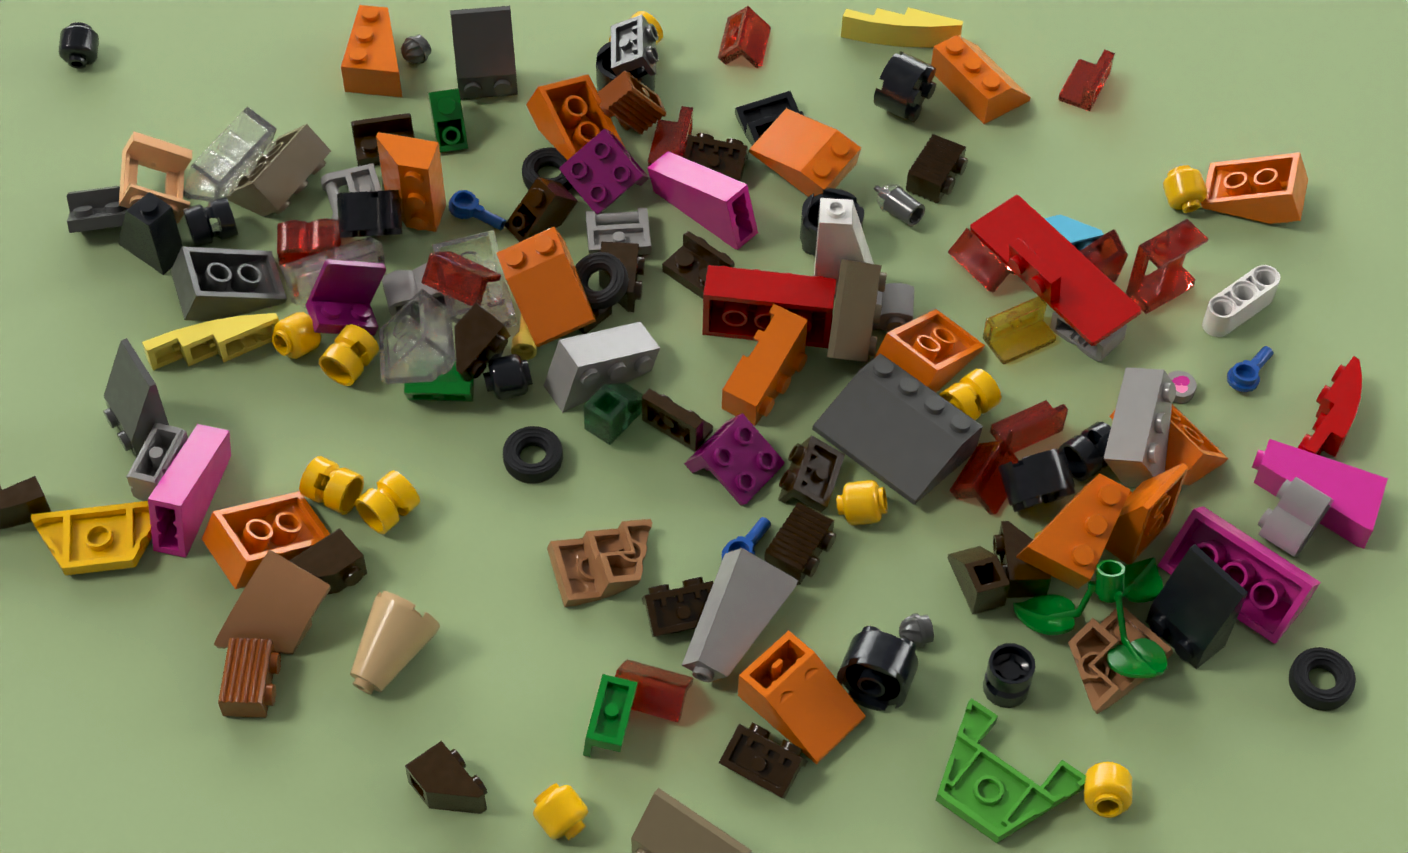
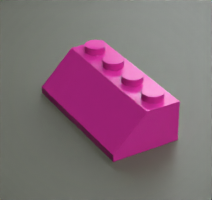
M1204 506L1192 510L1158 564V567L1172 575L1189 548L1194 544L1197 545L1248 591L1237 619L1274 644L1279 641L1303 611L1321 583Z

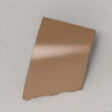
M651 519L622 521L616 529L586 531L583 538L550 541L547 550L564 607L601 600L627 590L640 582L643 571V559L647 551L648 535L652 527Z
M269 550L238 598L220 630L214 646L219 649L228 648L229 639L232 637L235 639L255 638L257 640L262 638L264 640H272L275 652L294 654L311 628V618L330 591L331 586L274 551Z
M1123 606L1128 640L1132 642L1139 638L1150 639L1164 650L1168 659L1173 654L1172 648ZM1117 609L1100 624L1092 618L1068 642L1091 706L1096 714L1116 703L1146 679L1120 675L1111 669L1108 664V651L1117 645H1123L1120 638Z

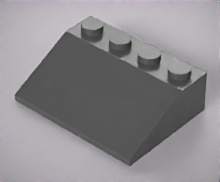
M880 353L858 371L814 423L812 430L915 505L975 453L983 426Z

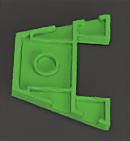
M971 698L968 701L936 801L995 843H998L1082 791L1086 775L1064 760H1061L1041 786L1033 782L980 745V742L996 724L998 715Z

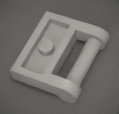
M373 163L327 173L321 178L322 188L328 194L333 212L331 220L334 228L339 230L337 194L340 193V186L347 185L349 192L382 191Z
M638 208V211L601 214H595V211H585L589 254L600 252L601 241L639 244V255L651 254L647 208Z

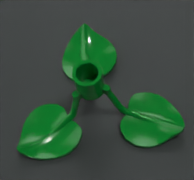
M1154 557L1127 566L1116 560H1103L1099 562L1096 566V580L1088 582V589L1076 609L1071 600L1056 594L1041 595L1019 603L1013 602L1015 614L1028 628L1045 635H1060L1070 632L1075 628L1074 618L1082 615L1092 594L1096 592L1101 601L1107 603L1116 602L1120 638L1123 645H1117L1108 651L1107 661L1111 669L1120 675L1131 678H1153L1157 675H1163L1167 670L1166 654L1156 642L1147 638H1139L1132 642L1128 640L1122 603L1124 596L1131 602L1144 603L1155 600L1163 588V581L1158 572Z

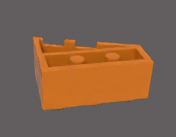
M359 5L341 64L345 92L402 97L388 7Z
M773 304L769 311L771 320L766 330L763 332L758 329L753 337L754 340L758 341L754 350L748 357L742 356L722 389V409L735 416L743 413L754 426L762 416L767 417L774 406L775 398L779 393L784 394L786 392L792 375L795 371L800 372L803 369L808 357L805 354L808 320L776 304Z

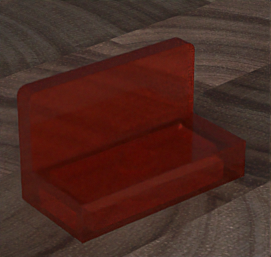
M749 6L727 18L718 59L726 65L743 56L755 68L761 67L771 30L770 25Z
M1104 49L1097 64L1079 59L1059 93L1058 100L1091 111L1111 74L1115 53Z
M681 106L678 122L657 121L648 158V166L667 151L684 157L688 135H691L693 130V107Z
M968 228L965 229L948 251L959 264L990 292H995L1009 273L1016 275Z
M451 251L434 252L429 255L421 283L469 306H473L475 302L481 305L487 283L500 281L501 274Z
M1045 400L991 424L990 433L1008 456L1062 432L1068 409L1064 404L1052 408L1049 402Z
M1004 440L979 443L949 491L957 500L976 497L990 515L997 514L1007 498L998 467L1011 461L1012 464H1016L1019 460Z
M628 659L621 664L615 675L618 678L638 682L631 710L679 722L687 691L693 684V677Z

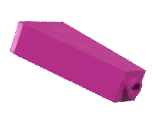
M669 151L647 167L652 188L656 194L732 248L738 250L758 233L747 184Z
M197 424L149 496L148 505L153 551L184 558L187 557L231 458L229 430Z
M1269 439L1265 451L1258 449L1252 465L1253 469L1258 470L1254 480L1255 484L1276 496L1287 479L1292 482L1295 477L1300 478L1334 499L1320 524L1355 546L1365 548L1375 526L1388 478Z

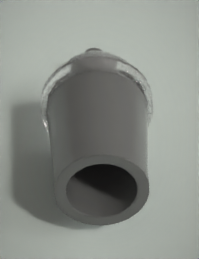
M886 184L883 187L875 186L874 190L878 192L877 202L882 211L890 213L909 226L916 225L922 219L925 213V206L905 192L902 186L899 184Z

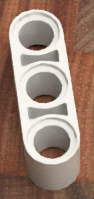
M1257 266L1215 295L1208 303L1202 322L1203 330L1210 336L1223 337L1267 307L1273 301L1281 278L1279 272L1272 266Z

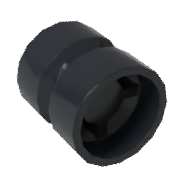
M226 197L209 201L207 207L198 204L183 209L195 247L212 243L216 236L222 240L238 235L234 216ZM217 218L218 222L211 225L209 219Z
M1096 422L1082 431L1080 435L1074 436L1059 447V449L1064 448L1072 477L1078 481H1085L1101 471V468L1109 466L1103 459L1111 430L1108 424Z
M1015 643L1002 644L991 652L983 681V692L994 705L1002 708H1013L1021 705L1026 700L1036 668L1035 659L1031 652L1024 646Z

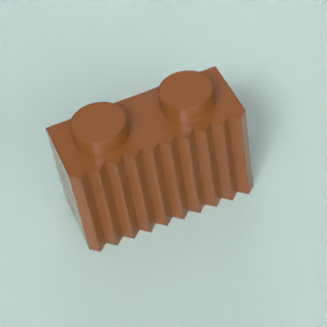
M626 70L597 92L601 99L599 105L604 114L609 118L615 116L621 126L627 131L632 128L637 133L643 135V132L647 131L648 127H652L653 124L657 123V120H661L662 116H666V110L658 94H655L654 91L641 83L640 80L638 81L637 78H634L633 75L631 76Z
M233 637L229 639L218 700L223 716L267 717L268 706H274L276 699V686L272 684L273 674H279L281 667L280 652H275L272 640H264L262 638L258 640L255 638L235 639Z

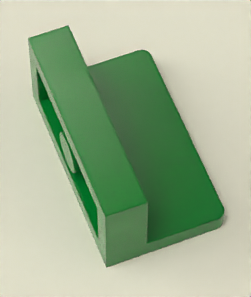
M410 361L408 380L404 381V394L408 400L473 402L474 378L470 382L463 381L456 371V362Z
M602 674L585 738L583 756L590 757L593 746L621 752L638 682Z

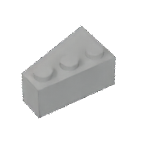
M641 321L560 339L543 386L563 413L652 371L660 347Z
M1127 367L1125 369L1103 458L1125 487L1137 488L1143 481L1165 472L1172 402L1176 396V387L1164 369Z

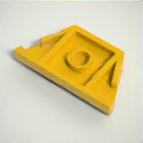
M148 501L31 514L34 527L65 576L134 568L152 539Z

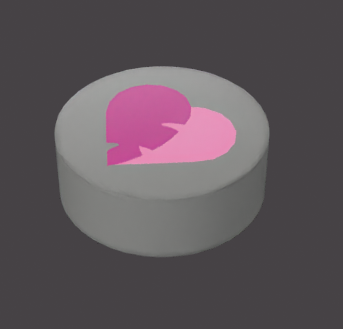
M1184 371L1170 372L1168 376L1176 387V396L1173 402L1186 403L1190 401L1197 387L1194 377Z

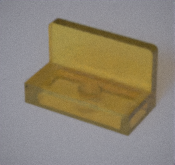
M1037 296L986 318L983 340L1002 364L1012 362L1055 342L1056 335L1044 321L1047 304L1041 297Z

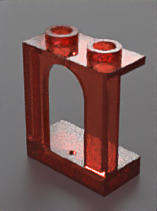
M1186 219L1140 244L1126 294L1147 314L1193 288L1196 279L1182 267L1187 253L1207 243L1208 238L1192 222ZM1150 260L1158 269L1145 276Z

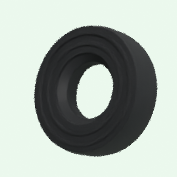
M552 147L541 148L530 153L522 165V178L527 189L529 190L537 177H540L538 175L539 169L546 166H554L560 169V166L567 159L556 148ZM562 172L555 178H544L560 182L568 191L573 187Z
M595 252L585 256L576 264L575 268L591 309L609 308L618 303L625 295L629 282L628 273L623 263L614 255L606 252ZM601 270L609 272L611 280L605 289L593 291L589 288V278L593 273Z
M528 426L516 430L507 438L503 447V462L506 470L513 478L524 483H540L552 478L559 471L563 461V449L559 438L552 431L539 426ZM528 446H539L546 452V455L542 461L529 464L520 458V453Z
M1315 647L1303 651L1295 658L1289 671V685L1293 694L1303 704L1316 710L1328 711L1341 707L1349 700L1355 688L1356 677L1352 665L1343 655L1332 649ZM1315 668L1328 670L1335 678V686L1327 690L1315 687L1309 679V672Z

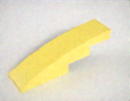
M909 7L905 15L880 8L876 9L874 15L846 9L842 19L841 37L881 45L932 48L955 35L961 37L963 21Z
M276 313L211 320L170 331L143 341L142 344L153 371L184 358L189 367L219 354L224 363L272 342L273 330L279 319Z

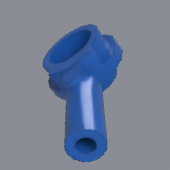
M457 191L449 200V211L456 218L469 219L474 217L500 231L505 227L506 220L485 210L483 206L479 205V199L470 191Z
M1264 346L1251 361L1244 360L1243 362L1236 363L1227 373L1229 385L1240 392L1255 390L1260 382L1259 371L1273 356V350L1268 346Z
M761 517L745 537L738 536L736 539L729 541L722 550V560L726 553L739 548H743L755 555L754 547L771 527V522L767 518Z

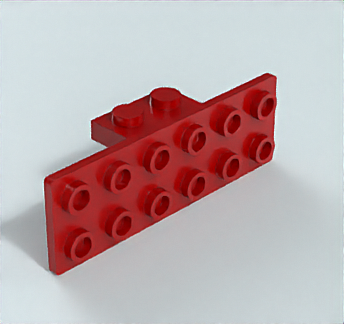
M1019 195L1011 197L970 225V231L1091 346H1095L1141 314L1140 306Z

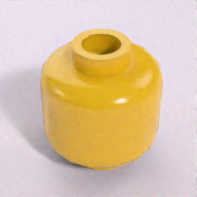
M1182 165L1170 170L1163 182V189L1170 207L1176 210L1182 209L1184 213H1190L1201 207L1200 203L1206 199L1208 194L1201 172L1191 168L1189 165Z
M296 312L275 324L272 342L275 349L281 355L291 359H298L319 347L321 333L314 332L313 321L310 315L305 312Z
M875 480L846 483L842 495H837L836 498L838 514L845 515L847 522L853 526L878 523L881 521L882 515L888 512L885 488L879 487Z
M1101 762L1090 767L1085 774L1086 780L1084 784V801L1087 807L1105 818L1116 817L1128 810L1132 804V776L1128 769L1114 762Z
M555 783L534 800L537 806L533 810V816L551 839H559L565 835L569 841L586 827L582 821L588 814V808L570 785L559 786Z

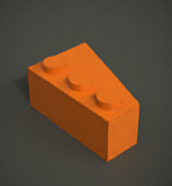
M1099 473L1016 558L1079 589L1091 580L1131 489Z

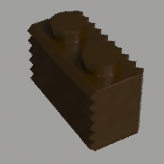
M932 134L908 171L906 191L912 192L913 195L917 194L919 197L922 196L924 199L928 198L929 201H934L935 204L939 203L944 194L949 195L955 184L956 179L954 177L956 174L962 175L968 163V158H965L966 146Z
M798 502L769 544V547L766 548L764 561L797 579V585H800L806 575L812 577L820 563L818 556L822 550L828 552L836 539V533L833 532L834 520Z

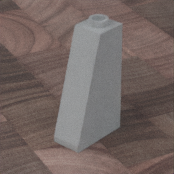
M743 548L726 553L682 666L691 670L693 677L703 682L710 683L714 680L728 677L794 590L798 580Z

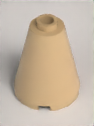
M379 591L374 599L350 675L355 679L353 685L367 694H372L374 690L382 692L434 637L440 628L438 621L427 612L422 617L414 609L416 605L388 591H383L382 593Z

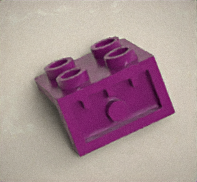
M603 129L560 166V171L589 207L595 211V214H600L634 184L641 186L650 179L613 132L607 129Z
M325 260L305 305L308 314L312 318L314 332L339 334L346 325L353 324L375 336L379 326L370 304L386 272L385 264Z
M742 413L726 421L684 464L692 473L703 468L706 471L710 470L738 504L742 506L750 501L785 462Z

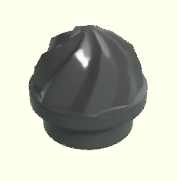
M421 35L409 36L401 47V54L406 62L412 65L424 63L431 54V46Z
M914 613L905 618L899 627V637L911 640L918 648H924L926 643L933 642L934 630L927 614L920 616L918 613Z

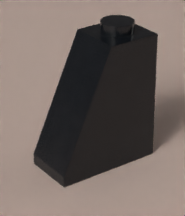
M149 192L126 210L118 240L119 245L164 275L173 267L183 246L172 207Z

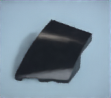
M791 90L735 108L737 120L752 146L786 108L804 116L802 111L799 112Z

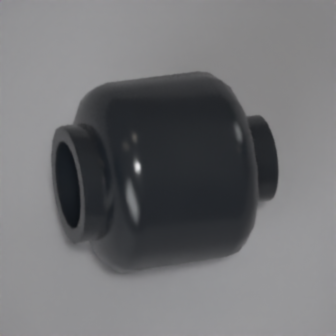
M75 22L61 31L59 56L69 66L80 69L97 60L99 36L90 25Z
M517 354L490 360L488 364L489 372L483 373L487 392L494 391L495 396L499 400L524 395L528 392V385L533 384L527 359L522 360Z

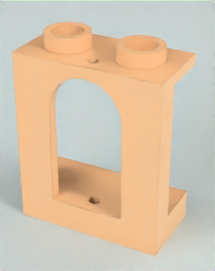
M134 131L122 150L119 206L130 208L147 193L151 192L172 207L176 223H179L184 215L183 209L190 206L189 201L183 200L184 171L192 160L193 150ZM138 164L166 173L165 194L137 185Z

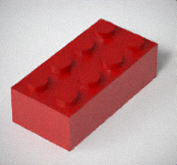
M708 265L703 294L702 335L754 340L753 337L758 329L763 332L766 330L771 320L769 311L773 304H776L808 320L806 346L828 348L832 327L836 279L823 276H807L761 271L758 269L751 270Z

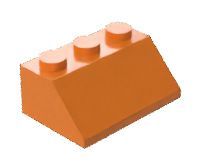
M955 35L934 46L931 65L936 68L935 76L983 124L1030 101L1031 97L975 43Z
M378 132L376 140L384 190H399L403 223L409 228L437 232L446 207L439 142Z
M1172 404L1165 471L1182 463L1186 464L1189 468L1183 485L1190 486L1224 464L1228 457ZM1115 410L1109 416L1112 420L1114 418Z

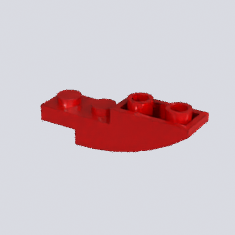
M1355 356L1352 357L1346 367L1342 364L1338 367L1331 379L1334 382L1331 387L1325 385L1316 399L1320 406L1315 416L1318 419L1312 428L1315 432L1312 436L1309 434L1304 436L1298 446L1299 449L1321 455L1325 451L1333 457H1336L1357 414L1361 400L1362 370L1360 359Z

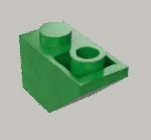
M459 88L427 92L436 142H439L440 152L467 149L468 143Z

